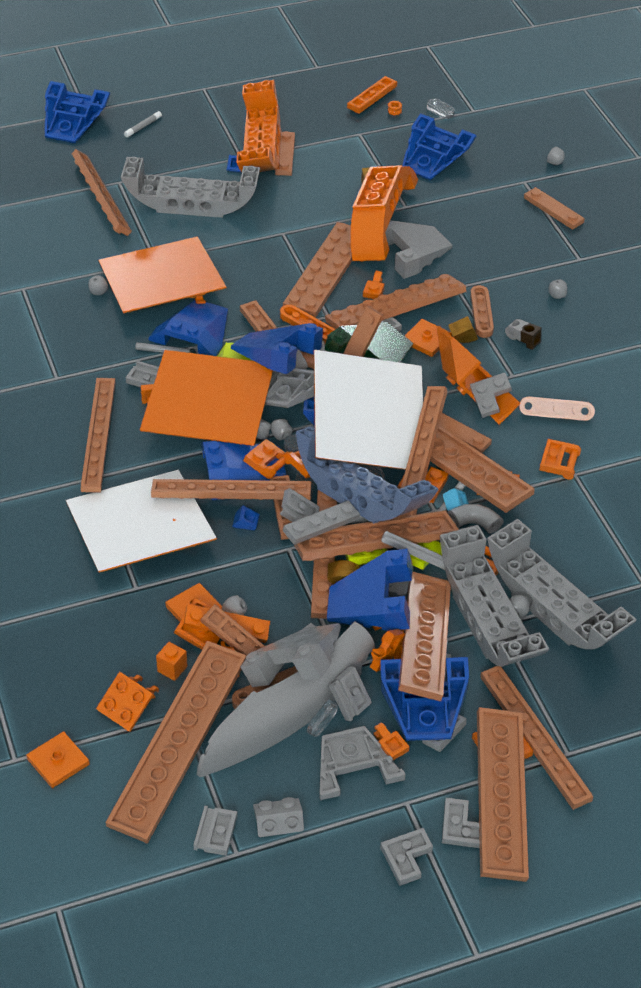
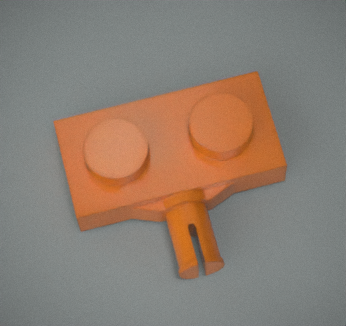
M400 629L389 630L383 635L380 647L371 651L373 661L370 668L376 672L380 671L381 660L393 659L405 635Z

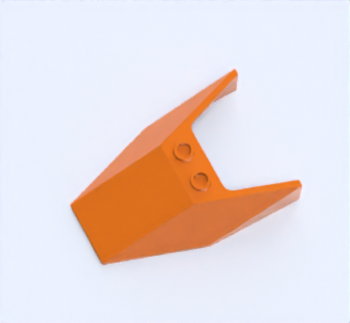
M438 326L437 335L442 368L448 374L446 379L453 385L457 383L456 389L463 395L467 393L475 401L470 384L492 376L480 366L481 362L448 332ZM509 392L495 397L500 412L490 416L499 425L521 404Z

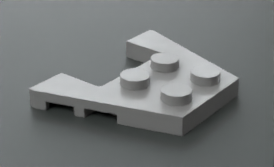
M365 726L322 736L320 800L340 796V788L335 777L337 775L379 766L385 784L405 780V772L395 765L393 758L383 751L381 744Z

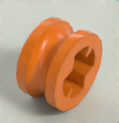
M391 101L388 103L389 114H401V102Z

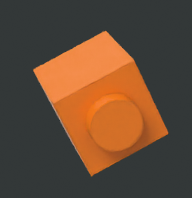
M168 642L156 655L157 672L175 681L187 668V651Z

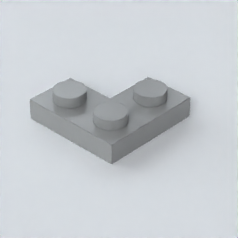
M506 373L470 384L482 418L499 413L500 409L495 397L512 391Z
M445 799L442 831L443 844L480 848L479 823L467 821L469 800Z
M424 828L381 842L380 845L399 886L421 878L422 873L414 858L433 851V845Z

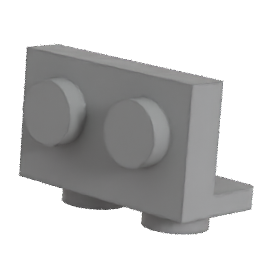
M287 797L281 801L271 802L265 800L259 804H253L259 837L304 831L303 811L299 798Z

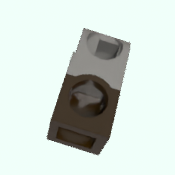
M516 319L505 329V333L510 339H517L526 343V348L533 350L541 343L542 327Z

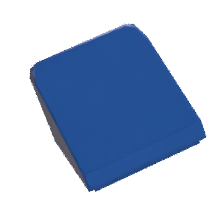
M229 155L227 171L241 172L236 163V155Z
M242 505L235 513L232 527L255 530L260 514Z

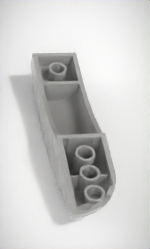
M354 622L337 639V642L333 643L335 650L334 653L330 654L331 665L321 679L303 681L301 675L297 672L258 693L253 691L215 730L208 741L209 745L205 753L200 757L197 775L203 777L242 762L279 743L316 718L335 701L328 686L329 683H333L335 678L349 666L355 667L359 676L361 675L362 664L367 660L368 654L375 648V643L369 632L363 626Z

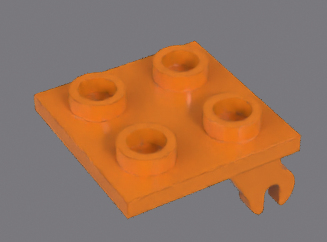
M119 671L96 709L131 732L150 700L155 698L154 692H159V688L155 685L151 688H144L137 683L143 680L140 675L128 677Z

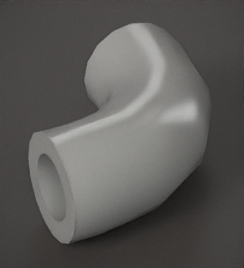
M464 504L448 511V515L458 528L466 524H477L482 526L488 533H494L504 522L501 516L492 509L479 504Z

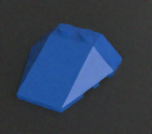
M50 81L45 93V138L76 143L105 108L110 92L95 89L92 96L67 91L64 83Z
M420 113L412 125V132L402 166H409L416 175L431 180L467 151L475 140L476 135L465 130H461L459 135L435 126L434 118Z
M194 300L158 325L150 335L149 341L166 345L169 339L174 337L198 344V354L217 356L223 347L228 308L208 302L197 304Z
M220 441L201 442L209 480L270 481V479L264 477L243 461L245 455L259 444L250 446ZM275 458L266 466H272L279 459ZM285 467L280 468L274 477L285 476Z

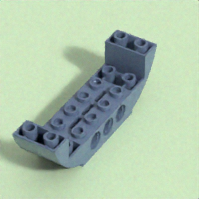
M315 425L296 431L301 459L310 477L318 486L317 489L339 503L349 500L360 513V516L373 524L399 517L423 507L433 499L439 489L426 480H421L398 489L397 486L386 482L382 477L376 476L369 472L368 469L356 463L315 458Z

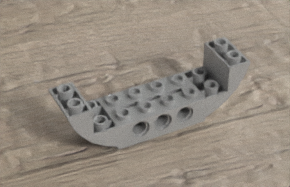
M127 157L121 180L137 200L155 209L158 213L223 218V215L240 209L251 199L256 190L260 167L243 166L240 182L203 178L157 176L153 174L145 175L143 158Z
M516 519L487 538L493 562L504 583L510 589L511 595L528 597L529 611L569 646L572 644L583 649L599 648L637 621L623 607L608 615L529 547L532 530L519 519Z
M479 525L441 534L442 557L453 598L485 658L495 665L503 667L546 654L549 647L541 633L529 635L485 558L486 537Z

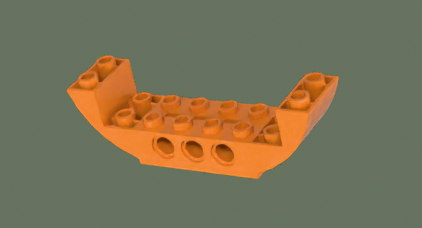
M264 80L258 83H248L243 85L242 90L247 110L244 148L242 151L237 152L236 163L241 172L243 166L260 167V172L279 169L281 125L274 80Z
M398 165L369 168L352 206V261L386 260L389 252L385 234L402 191L404 189H415L418 177L411 167Z

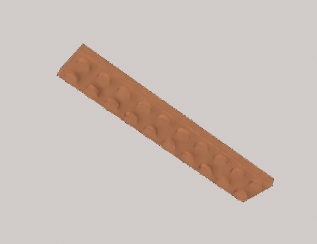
M210 641L206 642L105 822L106 827L148 844L242 670L240 666L245 661L247 655Z

